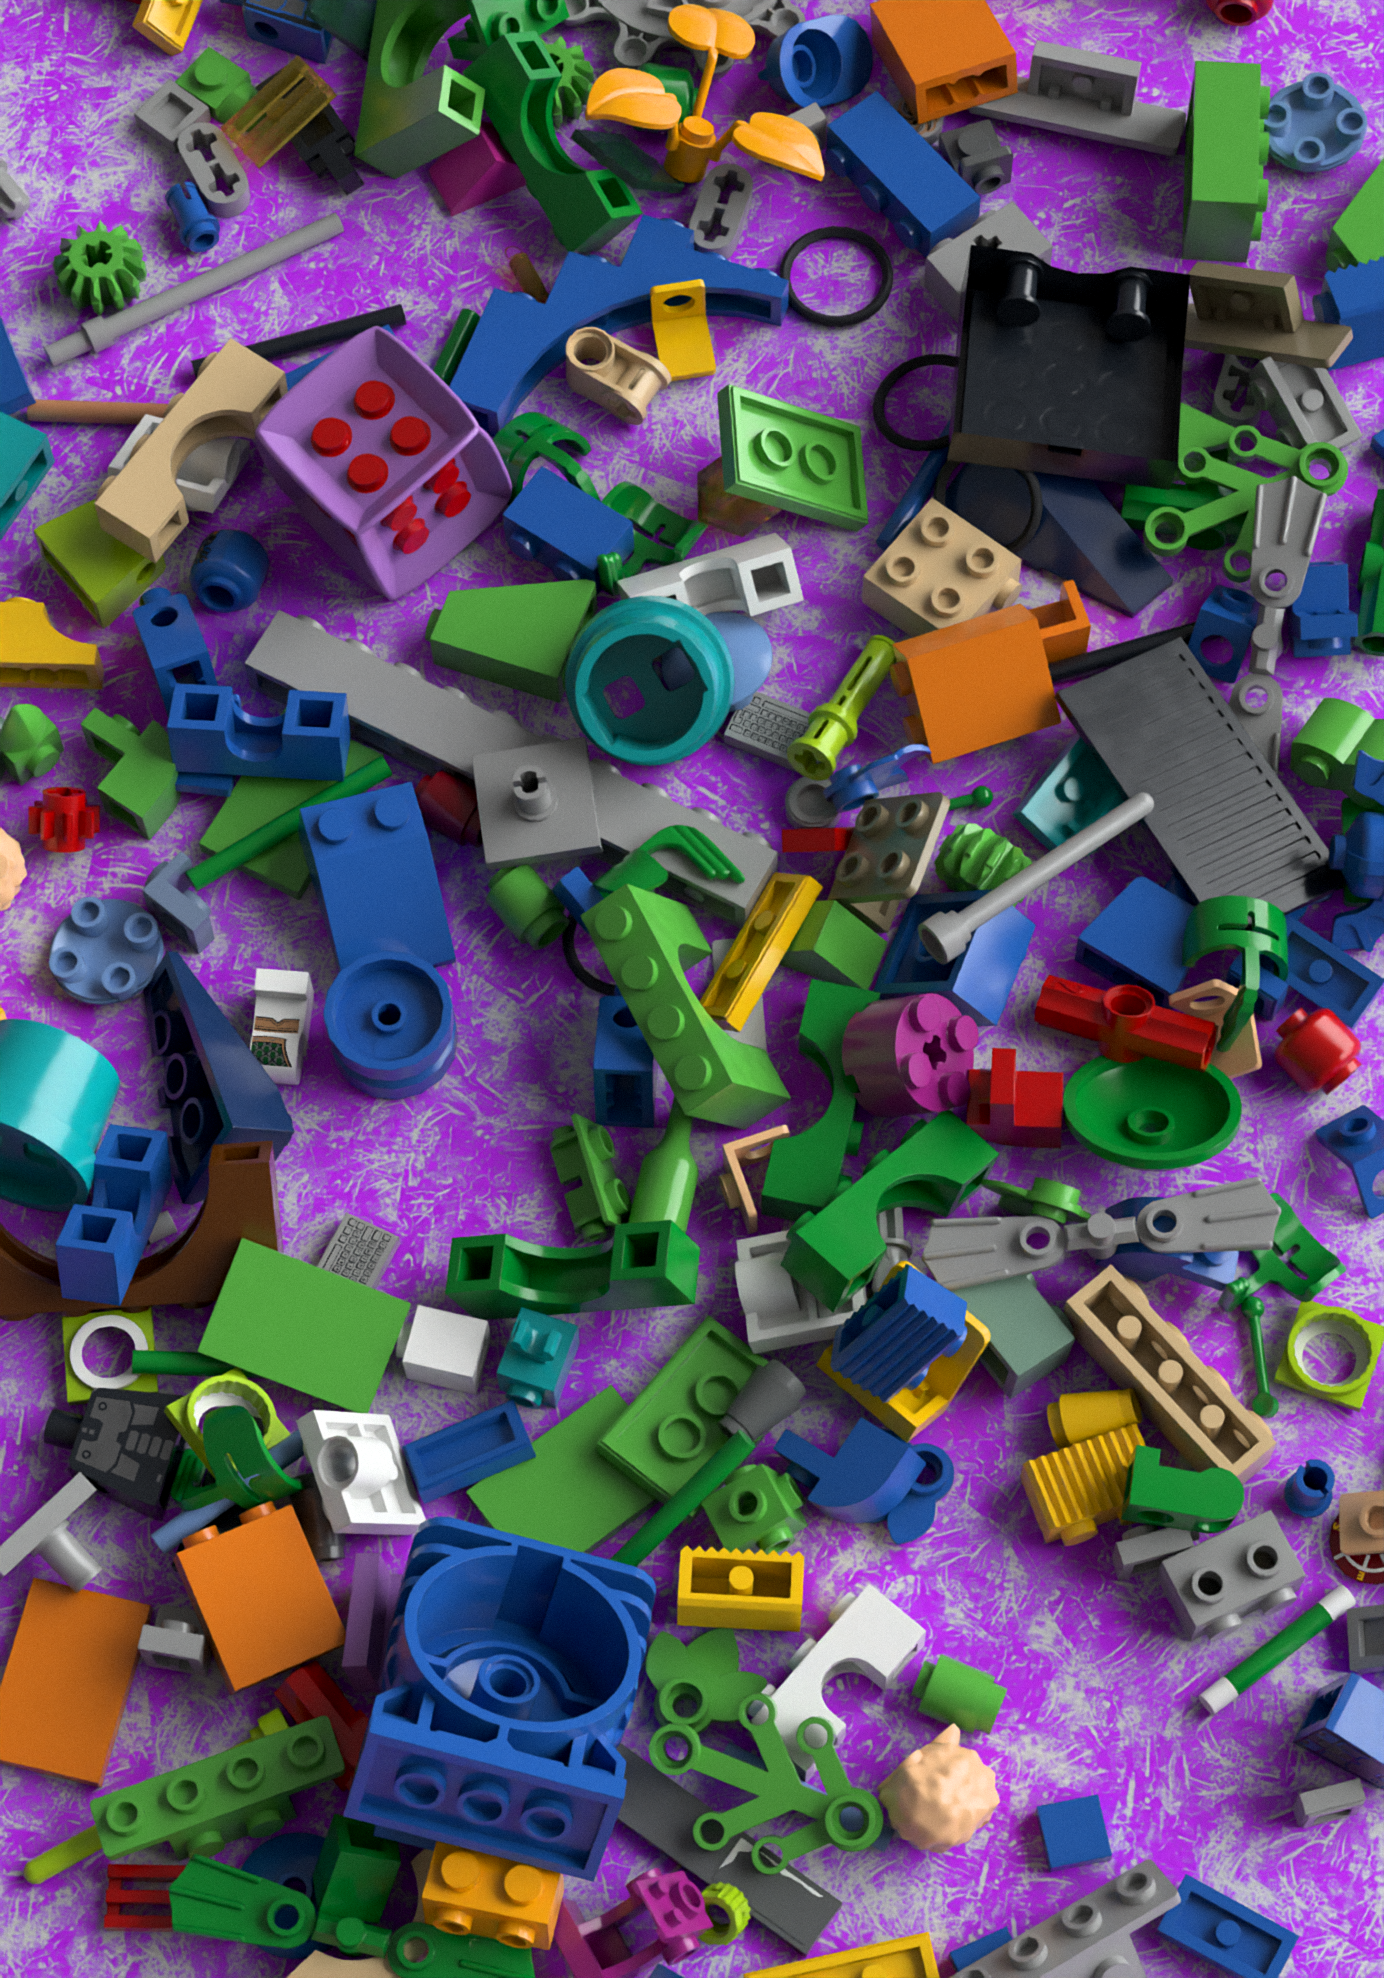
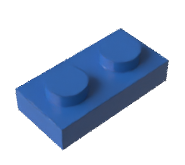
M1288 915L1286 918L1288 976L1285 982L1289 984V987L1320 1008L1332 1010L1345 1025L1354 1030L1384 988V978ZM1261 954L1259 957L1260 966L1273 974L1274 961L1268 956Z
M1185 1874L1177 1890L1181 1902L1165 1913L1155 1934L1234 1978H1279L1299 1935Z

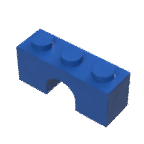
M175 683L167 732L172 763H175L176 771L344 781L351 739L346 693L289 690L286 712L277 717L262 718L250 715L237 706L231 686Z
M109 1125L96 1153V1160L94 1162L92 1205L73 1204L55 1244L62 1298L121 1305L172 1186L167 1132Z

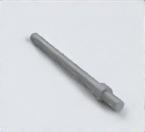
M334 212L106 319H103L101 315L80 324V331L43 347L52 367L89 350L96 354L115 345L114 339L343 233L344 227L342 222Z

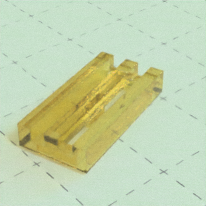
M297 55L220 129L259 169L337 95ZM303 77L305 78V80L295 90H293L284 100L280 99L300 79H302ZM266 112L267 116L244 137L242 134Z

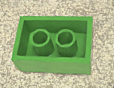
M1195 61L1185 122L1182 259L1247 263L1251 241L1260 242L1262 212H1266L1268 202V179H1263V166H1267L1269 154V132H1264V119H1268L1270 106V86H1261V64Z

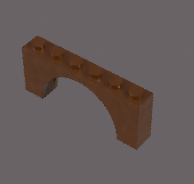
M273 1141L215 1144L212 1146L208 1166L209 1187L197 1215L173 1242L155 1254L139 1261L120 1306L62 1298L57 1261L30 1249L16 1239L0 1223V1319L5 1321H21L32 1317L35 1313L59 1312L60 1315L65 1317H80L93 1312L94 1309L119 1308L122 1312L139 1313L149 1310L150 1306L163 1304H178L182 1308L197 1309L217 1301L242 1237L284 1253Z

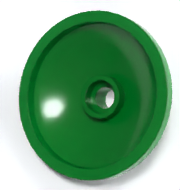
M1102 1055L1089 1061L1072 1075L1063 1095L1064 1120L1075 1139L1100 1158L1134 1170L1173 1171L1204 1162L1219 1154L1233 1141L1241 1123L1242 1103L1238 1090L1222 1071L1210 1063L1205 1072L1202 1073L1147 1056L1136 1062L1122 1063Z

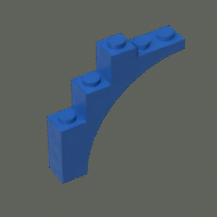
M643 214L620 267L612 265L608 260L597 255L584 256L569 251L545 304L538 302L534 297L523 292L509 293L494 288L449 388L470 410L479 426L490 437L494 438L512 420L518 407L544 377L566 361V343L576 330L584 327H596L611 335L621 330L651 322V287L702 279L705 285L706 316L741 317L781 326L788 311L789 280L780 278L776 273L765 268L752 269L730 262L724 256L715 252L701 253L695 251L694 230L686 228L680 222L670 218L657 219ZM678 295L667 299L663 304L678 306L689 302L692 297Z

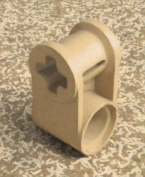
M596 327L581 328L576 330L566 343V381L569 387L577 394L583 395L608 409L613 415L629 424H642L647 416L646 407L658 390L666 389L672 380L670 372L659 360L645 352L637 351L607 334L602 329ZM586 358H593L601 363L587 366L581 364L580 361Z

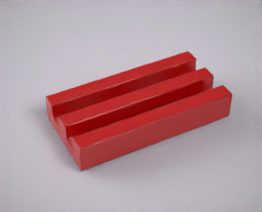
M108 1864L107 1877L109 1884L108 1889H106L105 1900L107 1903V1913L104 1915L105 1930L173 1932L172 1916L121 1915L122 1904L171 1905L168 1890H122L123 1881L174 1882L187 1865Z

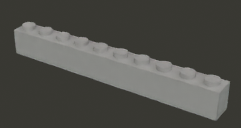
M278 610L245 662L250 688L286 706L289 690L346 693L351 738L432 777L440 770H444L475 787L471 755L561 741V739L553 735L544 734L540 737L522 728L519 721L506 712L494 710L491 713L474 705L465 693L454 687L445 686L443 689L425 681L417 670L407 664L396 662L392 665L376 657L369 647L355 639L348 638L343 641L326 633L321 624L305 615L293 617ZM598 758L592 759L590 767L602 853L590 855L614 866L620 863V860L631 851L639 848L658 831L668 826L684 825L694 827L708 837L743 873L745 877L744 883L737 884L730 877L725 880H719L717 877L708 879L684 854L678 850L664 849L650 855L668 873L667 881L657 888L742 929L772 875L778 872V852L773 850L771 844L757 834L751 832L740 834L723 826L717 816L703 808L694 807L691 810L672 801L667 792L654 784L643 783L639 785L623 777L620 771L607 761Z

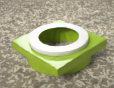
M1301 1301L1273 1382L1360 1412L1384 1342V1326L1364 1320L1358 1314L1345 1308L1325 1306L1314 1301ZM1321 1333H1335L1350 1342L1356 1354V1365L1354 1371L1346 1380L1337 1384H1324L1313 1379L1307 1373L1303 1365L1302 1353L1306 1343L1312 1337Z
M151 1306L147 1311L139 1313L113 1310L89 1313L80 1317L62 1316L67 1401L69 1406L88 1404L91 1393L95 1388L159 1393L158 1375L132 1374L131 1365L126 1372L117 1377L102 1378L92 1374L85 1367L82 1360V1348L87 1337L95 1330L107 1326L125 1330L132 1337L136 1350L157 1351L155 1346L153 1309Z
M235 1367L223 1375L214 1376L203 1381L193 1392L166 1406L164 1410L166 1416L214 1478L215 1476L206 1457L203 1434L198 1427L200 1417L209 1408L220 1405H238L247 1409L252 1416L261 1418L264 1426L262 1438L268 1450L291 1435L276 1416L275 1407L267 1393L260 1386L248 1380L239 1367ZM228 1454L229 1459H230V1461H231V1463H232L234 1469H235L236 1471H238L237 1468H236V1466H235V1464H234V1462H233V1460H232L231 1455Z

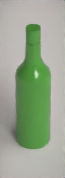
M675 1095L664 1137L642 1160L628 1223L672 1220L686 1234L699 1170L691 1153L689 1142L693 1117L684 1114Z

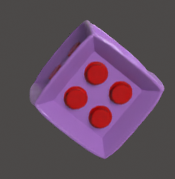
M374 326L359 333L324 359L275 403L255 430L256 447L280 489L294 501L310 526L369 586L390 600L398 599L410 593L442 569L496 519L512 495L511 479L502 457L491 437L479 426L470 410L449 386L409 347L379 326Z

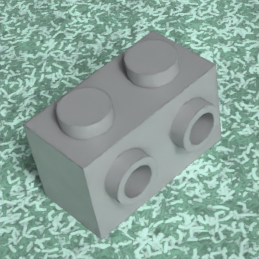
M1269 1510L1161 1561L1156 1577L1191 1642L1204 1635H1207L1210 1641L1221 1639L1243 1625L1240 1618L1258 1609H1262L1266 1616L1288 1607L1297 1600L1294 1592L1299 1591L1306 1574L1273 1512Z

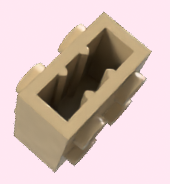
M931 498L863 576L862 602L911 637H916L1012 606L1022 590V584L1019 583L1022 559Z

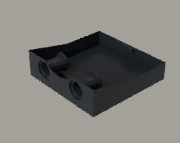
M971 245L961 287L947 460L1170 490L1178 464L1182 370L1190 275L1131 266L1108 273H1074L1050 266L1032 253Z

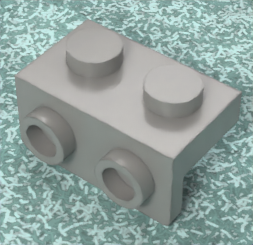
M1269 356L1259 361L1248 373L1252 380L1249 383L1252 397L1261 410L1269 411L1278 428L1276 430L1278 442L1299 450L1310 443L1325 442L1341 450L1358 441L1363 436L1327 369L1310 368L1304 365L1273 361Z

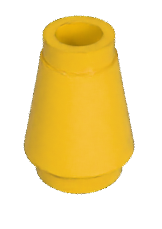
M1132 1388L1061 1394L1059 1401L1050 1403L1047 1407L1049 1427L1059 1449L1068 1448L1073 1444H1080L1085 1440L1093 1439L1107 1432L1127 1427L1133 1423L1140 1424L1142 1422L1140 1403Z

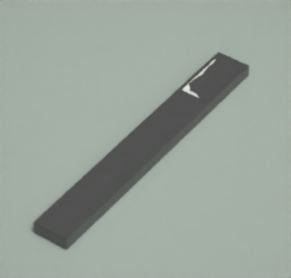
M620 1743L616 1750L626 1760L624 1779L627 1780L624 1800L616 1821L705 1886H709L711 1883L717 1884L722 1882L723 1884L730 1883L731 1886L737 1887L740 1892H743V1896L748 1899V1906L751 1908L749 1912L751 1919L806 1958L841 1909L842 1902L789 1864L781 1872L773 1875H767L758 1871L751 1858L752 1848L757 1841L744 1831L732 1836L730 1841L719 1850L708 1851L702 1849L694 1840L693 1826L701 1815L714 1810ZM709 1819L702 1825V1834L707 1841L716 1843L723 1838L724 1828L719 1821ZM761 1847L760 1857L766 1865L777 1866L782 1861L780 1857L766 1847Z

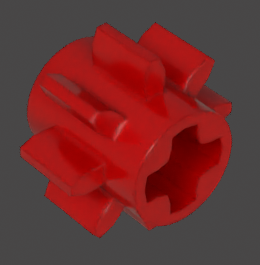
M75 787L47 788L43 790V801L36 800L34 801V806L28 807V834H41L42 848L44 850L59 853L82 851L85 849V838L93 839L94 833H100V805H87L86 791Z

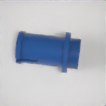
M184 182V187L189 195L188 198L185 197L178 183L167 191L165 200L180 227L178 233L181 244L190 248L193 252L210 250L219 241L220 224L218 219L209 215L199 195V189L194 183Z
M1310 1459L1305 1462V1468L1302 1465L1298 1467L1296 1473L1287 1480L1284 1488V1500L1287 1507L1295 1515L1303 1518H1315L1322 1515L1329 1508L1333 1499L1332 1489L1335 1483V1474L1326 1462L1319 1459Z

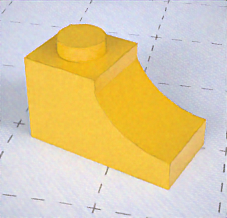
M12 597L5 602H0V687L103 688L104 667L96 644L72 640L55 630L51 625L43 602H35L24 597Z

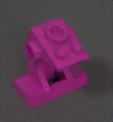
M654 1868L639 1875L626 1885L631 1897L608 1912L587 1922L575 1901L562 1898L553 1937L574 1977L634 1978L662 1960H665L667 1965L671 1966L687 1959L700 1950L701 1945L697 1938L711 1929L713 1924L705 1911V1902L700 1890L694 1883L688 1880L684 1870L662 1875L659 1868ZM648 1910L657 1926L655 1931L659 1938L650 1946L632 1956L618 1927Z

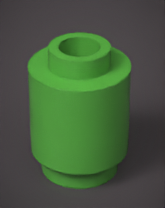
M529 864L519 867L502 868L490 879L488 883L490 891L486 897V903L520 943H529L534 950H540L555 941L569 925V919L563 913L565 906Z
M941 1654L936 1665L924 1661L911 1695L922 1700L918 1712L948 1725L954 1723L960 1730L973 1734L976 1729L989 1735L1008 1688L994 1683L995 1676Z

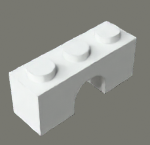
M777 533L617 581L621 600L637 596H662L681 601L703 615L713 612L741 610L747 612L750 616H754L804 600L791 547Z
M868 1584L858 1597L852 1592L847 1593L830 1613L827 1620L833 1626L817 1643L812 1638H809L790 1659L787 1666L793 1672L778 1689L769 1684L761 1692L769 1695L776 1703L778 1713L775 1723L799 1778L806 1783L816 1773L817 1767L812 1755L805 1753L797 1743L796 1733L799 1725L812 1716L827 1718L833 1724L836 1731L835 1749L845 1739L846 1724L833 1714L823 1701L821 1693L825 1685L839 1674L854 1672L868 1677L882 1690L886 1691L925 1643L926 1630L871 1584ZM754 1700L747 1711L753 1717L751 1722L755 1724L765 1723L769 1716L766 1704L758 1700ZM810 1724L805 1730L807 1743L816 1748L826 1744L828 1735L825 1728L820 1724ZM748 1730L749 1737L755 1742L751 1731Z

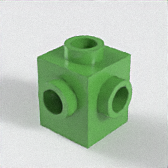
M750 1464L735 1470L724 1480L726 1486L706 1497L701 1502L723 1547L729 1553L737 1548L742 1554L747 1549H750L754 1554L761 1549L767 1555L773 1550L778 1554L794 1543V1534L808 1526L799 1509L806 1502L797 1483L788 1473L782 1475L764 1464L759 1466Z

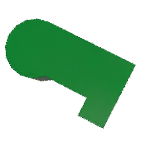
M1136 1445L1128 1461L1121 1520L1206 1534L1219 1533L1231 1525L1242 1508L1245 1499L1244 1488L1237 1476L1223 1468H1209L1198 1473L1160 1466L1161 1449Z

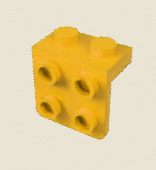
M908 1261L898 1262L890 1269L877 1292L881 1290L883 1285L888 1284L890 1278H895L898 1271L902 1272L906 1264L916 1270L918 1269ZM966 1310L964 1325L967 1327V1335L959 1350L949 1358L941 1354L930 1364L927 1375L916 1389L909 1391L903 1388L886 1403H883L879 1396L873 1397L869 1390L863 1391L860 1384L854 1385L850 1377L843 1378L840 1371H833L830 1366L833 1344L824 1350L816 1366L834 1380L840 1388L848 1392L876 1416L887 1428L908 1443L945 1412L989 1343L991 1336L988 1328Z

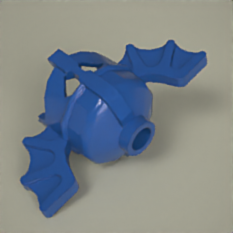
M1359 750L1356 754L1352 785L1357 792L1376 800L1383 808L1384 761L1375 759L1363 750ZM1384 811L1383 813L1361 812L1356 816L1345 835L1333 834L1331 837L1329 868L1342 871L1351 894L1361 898H1371L1366 905L1354 910L1338 913L1333 917L1330 943L1342 951L1359 948L1366 952H1372L1377 939L1384 933Z

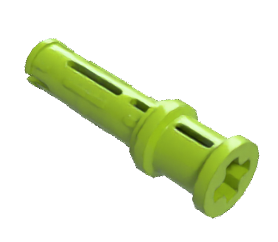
M873 635L868 639L863 651L843 678L828 703L817 706L811 712L808 720V729L802 737L796 738L787 748L786 755L789 763L802 776L817 781L827 780L836 769L835 759L842 748L849 747L856 739L858 718L889 673L890 665L897 662L892 645L895 642L884 635Z

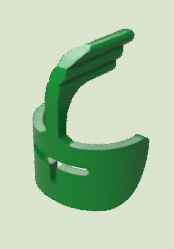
M539 412L524 413L512 419L493 438V442L502 457L512 483V495L507 505H510L523 490V481L531 462L538 457H542L553 464L569 483L601 502L590 477L582 470L579 463L574 461L566 452L552 445L553 442L563 439L582 456H586L592 451L588 441L577 432ZM523 435L524 437L528 438V440L524 442L523 438L519 436Z
M629 481L619 483L604 497L601 503L632 521L636 527L652 538L660 528L664 527L665 529L658 537L659 541L674 549L666 548L653 542L633 528V555L624 566H622L620 555L616 552L599 554L596 561L601 589L612 596L620 595L617 581L638 575L646 563L667 566L683 561L709 525L702 521L687 519L674 513L657 502L648 492Z
M673 825L658 831L592 884L604 899L626 883L655 893L653 889L667 881L668 873L650 855L664 849L678 850L684 854L708 879L717 877L719 880H725L730 877L735 883L742 884L745 881V877L723 852L699 830L690 826Z
M1236 895L1209 898L1200 902L1192 910L1186 923L1182 948V966L1193 967L1195 962L1204 955L1219 950L1236 949L1242 953L1240 985L1234 1001L1223 1017L1224 1024L1220 1030L1221 1037L1216 1044V1050L1219 1052L1230 1050L1253 1014L1260 982L1259 955H1266L1274 961L1273 974L1284 982L1288 976L1287 922L1285 915L1278 907L1261 899ZM1248 916L1252 919V931L1220 930L1228 928L1246 929Z
M1278 1193L1270 1194L1281 1208L1273 1244L1282 1255L1292 1247L1299 1249L1289 1258L1288 1262L1307 1280H1303L1293 1273L1272 1249L1251 1250L1249 1252L1256 1261L1258 1271L1248 1279L1239 1277L1237 1280L1226 1284L1217 1304L1227 1314L1232 1312L1235 1307H1239L1245 1299L1253 1296L1268 1282L1278 1285L1286 1293L1299 1301L1310 1302L1347 1270L1346 1266L1336 1255L1323 1247L1300 1222L1291 1206Z
M232 1405L209 1412L203 1423L204 1449L216 1482L200 1487L206 1467L191 1448H187L183 1452L170 1495L181 1509L188 1511L200 1509L224 1498L235 1502L242 1508L250 1510L270 1501L274 1502L306 1489V1486L300 1479L291 1478L286 1475L277 1465L264 1443L256 1421L247 1409L242 1406ZM228 1454L231 1455L232 1460L237 1470L243 1477V1479L258 1474V1476L251 1478L248 1485L251 1487V1489L245 1484V1482L241 1479V1477L234 1469Z

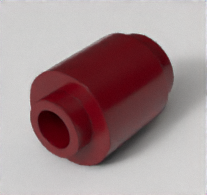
M440 770L433 777L430 775L424 776L414 790L424 824L461 846L469 843L476 848L480 847L483 844L476 788L444 770Z

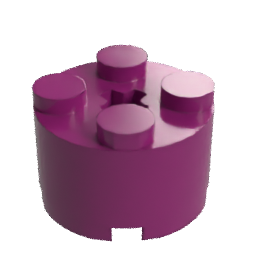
M927 993L877 1000L868 1003L869 1006L863 1012H856L849 1020L843 1038L842 1062L845 1075H854L860 1092L853 1094L866 1111L877 1117L890 1118L947 1111L953 1107L965 1105L969 1100L971 1092L968 1080L969 1069H973L974 1066L973 1049L978 1043L979 1033L974 1020L968 1015L962 1016L957 1007L948 999L938 994Z

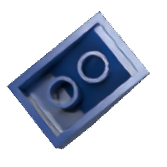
M412 781L299 810L298 835L339 972L361 956L384 950L411 953L432 964L434 968L456 962L428 834Z

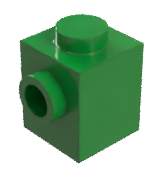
M334 1814L312 1874L318 1912L342 1918L356 1917L362 1921L379 1924L401 1864L398 1842L373 1836L374 1824Z

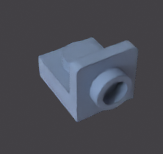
M179 852L170 862L164 861L152 870L142 891L148 913L195 952L200 954L215 939L209 917L211 910L197 894L188 890L191 884L185 872L193 868L191 859L183 852Z

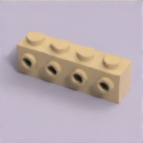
M1109 1265L1066 1301L1064 1313L1072 1325L1073 1336L1122 1390L1132 1388L1135 1391L1141 1411L1198 1473L1209 1468H1223L1237 1476L1243 1485L1269 1463L1277 1442L1273 1439L1272 1432L1267 1424L1255 1412L1247 1411L1231 1394V1389L1222 1375L1213 1367L1203 1364L1190 1350V1345L1181 1331L1172 1323L1164 1322L1150 1307L1146 1295L1134 1281L1129 1278L1124 1279L1112 1265Z

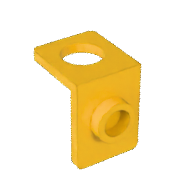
M697 279L651 287V322L658 359L670 372L671 381L714 375L716 373V364L706 318L704 280ZM678 295L692 297L689 302L678 306L663 304L667 299Z

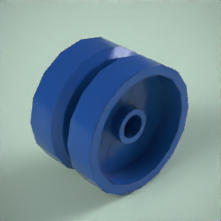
M384 950L356 959L339 972L328 989L323 1017L336 1067L351 1086L371 1097L399 1100L422 1094L443 1078L455 1059L458 1032L447 983L432 964L411 953Z

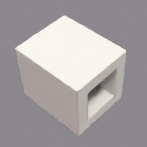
M418 1305L413 1323H403L396 1347V1357L403 1358L402 1362L406 1378L476 1395L491 1342L488 1321Z

